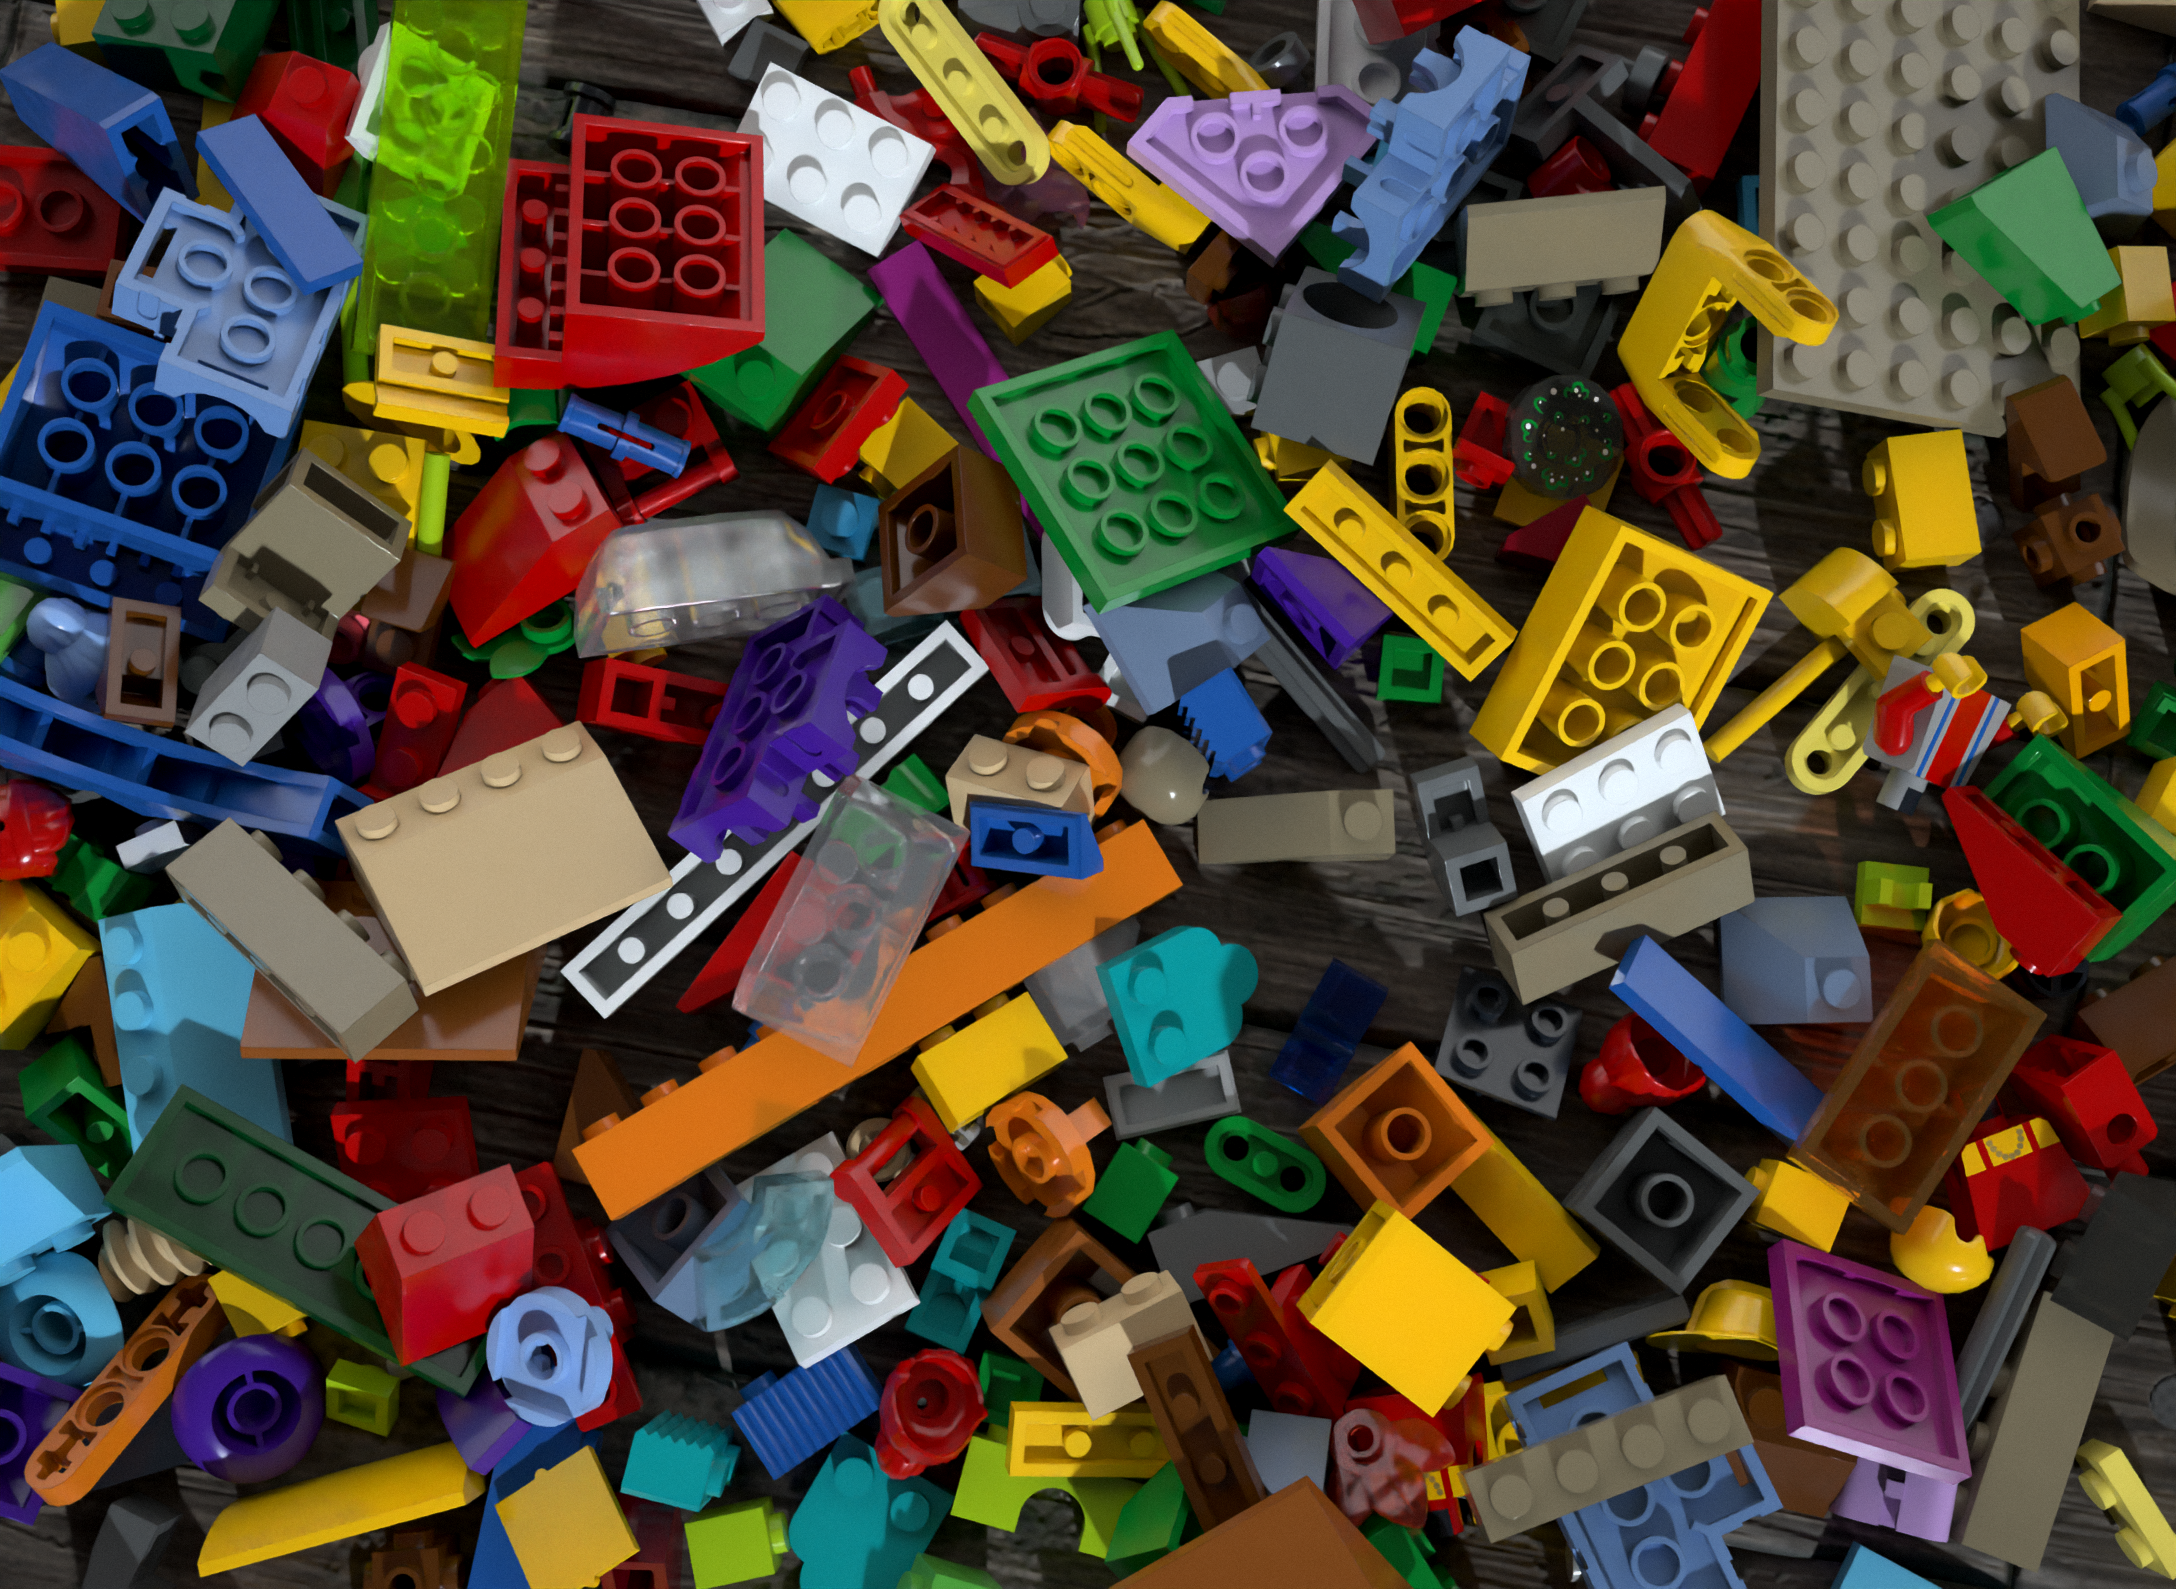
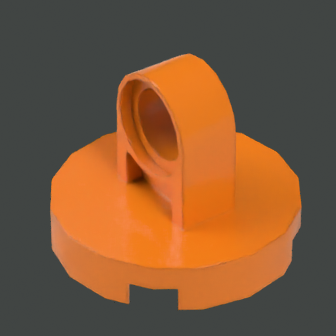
M1105 705L1088 713L1081 712L1077 706L1068 707L1062 713L1048 710L1028 712L1016 719L1001 741L1090 765L1096 819L1105 814L1122 788L1123 770L1115 751L1111 748L1117 736V723L1113 714ZM1074 717H1080L1087 720L1093 726L1094 729H1092L1091 727H1089L1088 725Z
M1025 1090L1011 1094L996 1104L986 1117L985 1127H994L997 1140L990 1144L988 1149L990 1157L1003 1181L1023 1203L1027 1205L1034 1199H1037L1043 1205L1048 1206L1047 1211L1044 1213L1045 1216L1057 1218L1069 1215L1084 1204L1094 1192L1095 1170L1086 1142L1109 1127L1112 1122L1095 1097L1066 1115L1062 1109L1046 1097Z

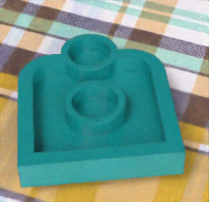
M1187 925L1176 926L1095 967L1135 1085L1150 1088L1231 1044L1242 1026L1243 1012L1241 1004L1251 997L1258 981L1257 963L1247 948L1233 943L1221 944L1218 938L1208 929Z
M850 1428L839 1437L794 1514L789 1526L791 1548L796 1556L804 1562L800 1572V1588L896 1589L901 1576L906 1571H911L917 1552H925L951 1507L956 1492L923 1472L917 1476H909L904 1480L891 1479L880 1469L874 1449L875 1443Z

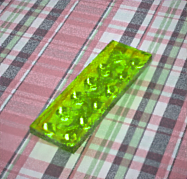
M393 0L361 255L364 264L358 279L350 343L351 352L375 356L376 336L381 324L486 343L528 0Z

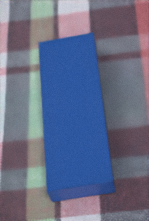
M256 114L197 132L196 149L304 296L361 275L364 261Z

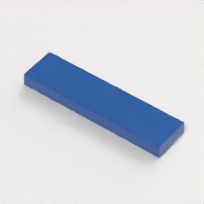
M1645 934L1632 940L1609 989L1792 1151L1808 1146L1827 1096L1648 935Z

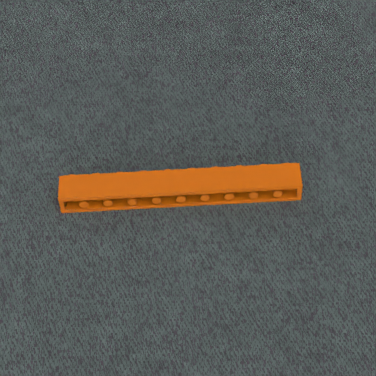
M1120 819L1094 834L1103 857L1104 870L1083 880L1038 874L1040 879L1021 890H1018L1014 882H1011L980 901L985 909L982 913L964 923L960 916L956 914L928 930L925 935L930 943L907 955L901 946L871 963L869 967L874 975L851 988L848 981L844 979L823 990L812 998L817 1006L813 1011L795 1021L790 1012H787L766 1023L755 1031L760 1041L737 1054L734 1047L730 1045L709 1056L698 1064L702 1075L679 1087L676 1080L671 1079L640 1097L645 1108L621 1121L615 1112L584 1129L581 1134L586 1142L574 1148L572 1152L610 1220H619L916 1046L936 1031L974 1012L992 998L1008 992L1176 893L1183 884L1145 820L1142 819L1127 827L1124 820Z

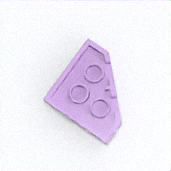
M1343 84L1317 86L1316 92L1281 94L1280 89L1231 92L1227 99L1193 101L1192 95L1167 97L1128 141L1126 154L1273 268L1345 184L1346 181L1341 179L1344 162L1350 155L1364 161L1365 157L1379 144L1380 139L1366 132L1367 125L1372 120L1369 118V114L1373 107Z

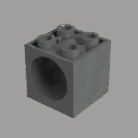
M1306 266L1296 286L1288 283L1285 284L1278 307L1274 306L1262 343L1268 346L1262 364H1258L1246 400L1257 404L1251 427L1373 466L1399 393L1427 303L1390 291L1379 304L1337 281L1336 274Z

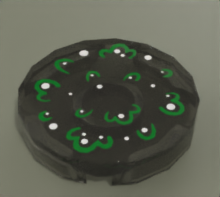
M1578 375L1545 377L1523 388L1509 405L1504 421L1508 422L1505 428L1506 437L1502 438V454L1504 459L1516 465L1511 475L1528 493L1551 500H1572L1584 493L1588 496L1601 489L1617 470L1624 448L1623 421L1614 400L1598 383Z

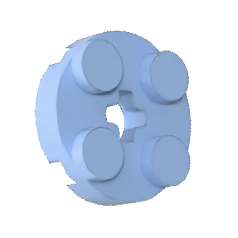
M555 1286L541 1287L519 1296L511 1305L502 1308L493 1318L487 1336V1364L493 1381L502 1378L506 1389L512 1395V1397L504 1401L515 1414L535 1425L555 1427L581 1416L603 1403L611 1380L613 1367L610 1344L613 1324L610 1316L600 1307H590L576 1293ZM549 1344L555 1351L557 1366L554 1367V1370L550 1368V1358L541 1354V1346Z

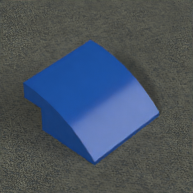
M45 300L0 413V579L58 599L68 598L82 607L104 611L105 613H108L113 597L181 607V640L196 645L226 643L233 622L222 618L213 609L200 602L198 598L213 562L223 546L257 513V510L251 507L256 496L288 463L308 396H304L287 438L283 440L265 433L257 420L245 410L222 398L198 393H186L178 397H172L154 390L158 360L164 350L165 343Z

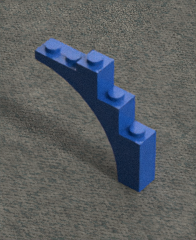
M0 675V765L30 780L46 782L54 787L93 791L140 815L195 822L211 831L230 817L249 835L256 829L263 832L279 851L342 860L348 859L335 820L374 803V800L331 776L288 770L248 761L242 767L220 753L154 735L110 719H103L102 716L39 693Z

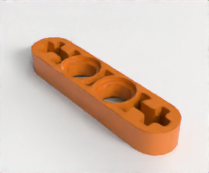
M202 1273L197 1276H189L175 1285L124 1344V1348L118 1351L34 1450L26 1463L24 1471L25 1480L48 1505L57 1507L70 1505L81 1499L93 1488L177 1386L186 1371L200 1358L227 1325L229 1320L208 1281V1278L213 1276L212 1274ZM178 1330L181 1335L177 1336L174 1331ZM169 1348V1353L161 1364L151 1370L141 1371L145 1359L153 1352ZM124 1402L123 1409L113 1421L103 1426H95L96 1419L105 1408L114 1403ZM84 1438H87L90 1442L88 1446H85L82 1442ZM62 1467L67 1469L63 1473L58 1472Z

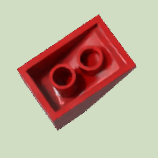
M556 429L507 458L444 535L441 556L457 561L448 600L469 642L474 648H477L516 625L521 620L533 615L638 553L639 550L589 462L571 436L565 431L561 432Z

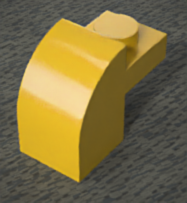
M1840 547L1833 550L1778 596L1819 643L1835 634L1877 682L1886 678L1894 655L1908 659L1933 638L1931 633L1892 591L1899 583L1875 561L1851 548Z

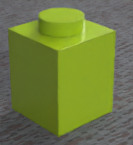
M772 1496L701 1510L700 1512H695L684 1524L696 1589H708L773 1575L784 1561L783 1553L789 1552L791 1548L789 1527L785 1513L783 1511L775 1513Z

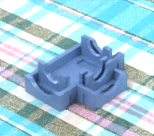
M1465 25L1455 37L1453 60L1425 47L1413 60L1411 68L1414 70L1410 74L1408 82L1426 93L1408 92L1399 104L1381 97L1370 110L1369 118L1372 120L1368 123L1366 132L1389 144L1388 153L1378 165L1373 167L1352 155L1344 162L1341 179L1357 187V190L1353 193L1350 208L1359 219L1340 210L1334 217L1331 233L1358 248L1349 259H1345L1339 266L1336 280L1379 304L1508 144L1531 56L1468 25Z
M163 187L115 282L111 314L154 330L153 338L162 342L166 335L172 337L171 343H166L158 360L154 390L172 397H178L186 393H198L222 398L245 410L257 420L265 433L286 440L356 277L304 296L236 202H234L230 212L227 213L208 204L203 206L186 199V195ZM315 194L364 261L377 219ZM167 233L174 235L154 277L151 278L143 275L144 268L157 242L162 237L165 238Z
M1627 1341L1618 1343L1557 1373L1499 1397L1522 1448L1654 1398L1648 1384L1643 1383L1635 1367L1638 1363ZM1602 1369L1607 1381L1543 1409L1538 1397ZM1753 1444L1736 1450L1748 1483L1745 1485H1739L1724 1454L1557 1518L1559 1527L1588 1589H1747L1743 1579L1738 1578L1730 1562L1733 1558L1722 1535L1742 1527V1522L1752 1517H1763L1783 1508Z

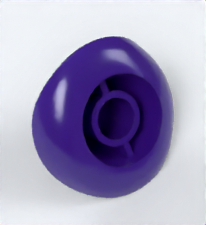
M254 1334L231 1340L200 1358L180 1379L171 1403V1422L175 1437L185 1454L198 1467L216 1478L233 1483L247 1484L277 1477L301 1461L316 1440L326 1413V1375L320 1360L313 1350L295 1338L278 1334Z

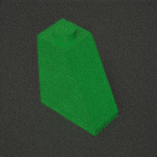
M2056 145L2008 167L1925 216L1930 227L2034 327L2059 317L2062 318L2065 326L2078 322L2099 311L2102 305L2098 298L2123 283Z

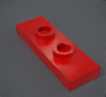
M943 183L899 215L906 234L1009 289L1018 285L1059 255L1052 235L947 183Z

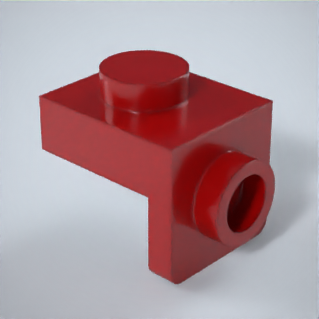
M1481 391L1452 448L1453 466L1457 468L1455 474L1463 481L1478 488L1489 489L1490 485L1502 489L1510 478L1516 466L1515 463L1526 443L1523 440L1522 421L1531 419L1536 422L1538 418ZM1525 423V425H1524L1525 430L1528 431L1529 433H1531V431H1532L1534 425L1531 424V423H1529V424L1531 425V428H1530V429H1526L1525 426H1526L1527 423Z

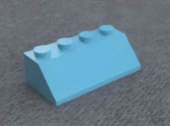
M186 902L149 907L98 920L133 1155L181 1084L294 1146L281 1060L241 1058L240 1043L255 968Z
M77 1144L18 1146L0 1157V1287L12 1283L36 1269L37 1266L33 1258L54 1247L55 1251L59 1253L86 1241L95 1234L92 1224L112 1213L110 1208L102 1205L104 1195Z

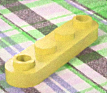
M880 0L878 19L882 32L990 173L999 182L1006 185H1025L1038 181L1046 172L1050 162V145L1047 136L943 1ZM917 6L920 10L918 23L915 20V9ZM1023 144L1026 148L1025 162L1021 156V148Z
M1935 589L1920 596L1908 606V609L1933 636L1908 659L1932 667L1936 658L1943 653H1958L1971 637L1975 627L1974 611L1964 596L1949 589ZM1928 615H1935L1941 620L1943 624L1941 634H1935L1929 630L1927 626ZM1860 663L1796 737L1785 755L1786 774L1795 787L1813 795L1829 793L1845 785L1867 760L1868 756L1864 755L1862 747L1874 714L1875 702L1880 697L1886 678L1877 682ZM1810 753H1816L1824 760L1825 768L1822 774H1815L1809 769L1807 758Z

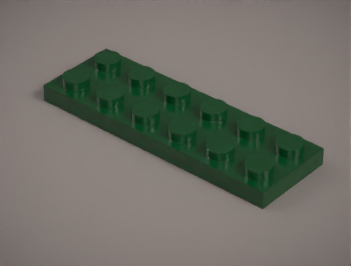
M181 1084L104 1197L102 1205L400 1366L354 1245L356 1239L377 1213L396 1207L399 1204ZM488 1332L413 1362L403 1368L462 1399L467 1395L487 1359L486 1344Z

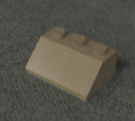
M1665 186L1467 205L1453 222L1457 277L1459 278L1457 281L1458 297L1475 296V306L1486 307L1513 303V292L1538 290L1539 301L1576 297V286L1601 284L1602 295L1639 291V280H1646L1653 276L1659 264L1666 204Z

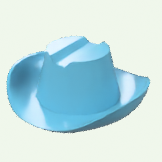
M55 1250L45 1251L33 1258L37 1266L36 1269L24 1277L0 1287V1358L8 1365L85 1392L118 1351L124 1348L121 1320L101 1274L88 1259L66 1250L59 1253Z

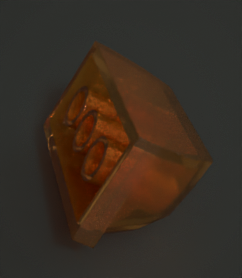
M1928 939L1785 1157L1892 1232L1905 1235L2048 1014L1940 939Z

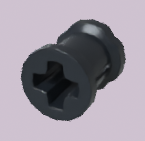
M573 81L565 84L563 97L566 99V103L557 130H551L546 140L547 145L551 149L567 158H570L573 113L608 117L614 115L617 107V101L603 90Z

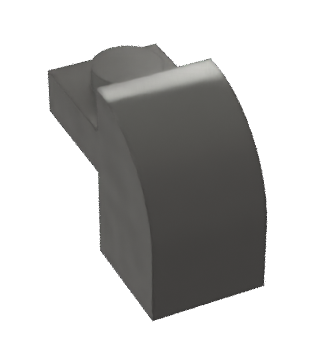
M1467 756L1409 774L1420 818L1415 820L1421 844L1437 886L1457 917L1518 898L1507 842L1490 822L1479 767L1471 756Z

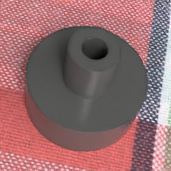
M1293 31L1279 34L1266 42L1247 62L1270 89L1281 88L1284 94L1302 93L1308 85L1300 72L1308 63L1310 53L1298 35Z
M1648 44L1643 47L1636 61L1619 54L1615 55L1622 58L1629 77L1622 83L1626 85L1622 104L1644 113L1647 112L1656 96L1657 89L1664 77L1670 59V52Z

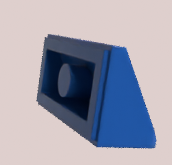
M983 801L969 802L971 866L1080 880L1104 870L1103 857L1086 813Z

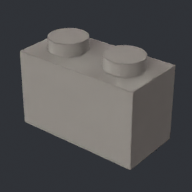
M276 606L202 684L185 733L243 767L319 689L333 642Z

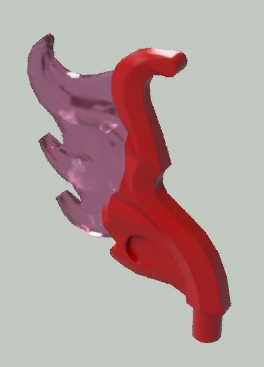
M859 66L848 73L847 77L857 99L853 101L854 105L933 145L936 152L930 163L944 166L950 171L952 175L951 186L1030 225L1048 213L1063 211L1072 213L1076 219L1078 229H1084L1089 218L1090 201L1087 190L1070 173L1048 166L1044 175L1034 183L1025 185L1003 184L990 173L925 87L903 96H888L884 90L879 91L869 66ZM1013 91L1023 106H1025V99ZM1041 127V129L1044 131L1045 135L1047 136V135L1049 134V132H1048L1047 130H1045L1044 128ZM1023 144L1021 148V156L1025 162L1026 148ZM972 269V272L976 277H980L981 275H983Z

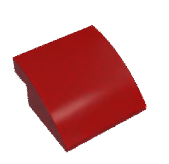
M573 113L569 165L506 158L493 387L580 389L629 384L670 376L708 365L764 341L763 136Z

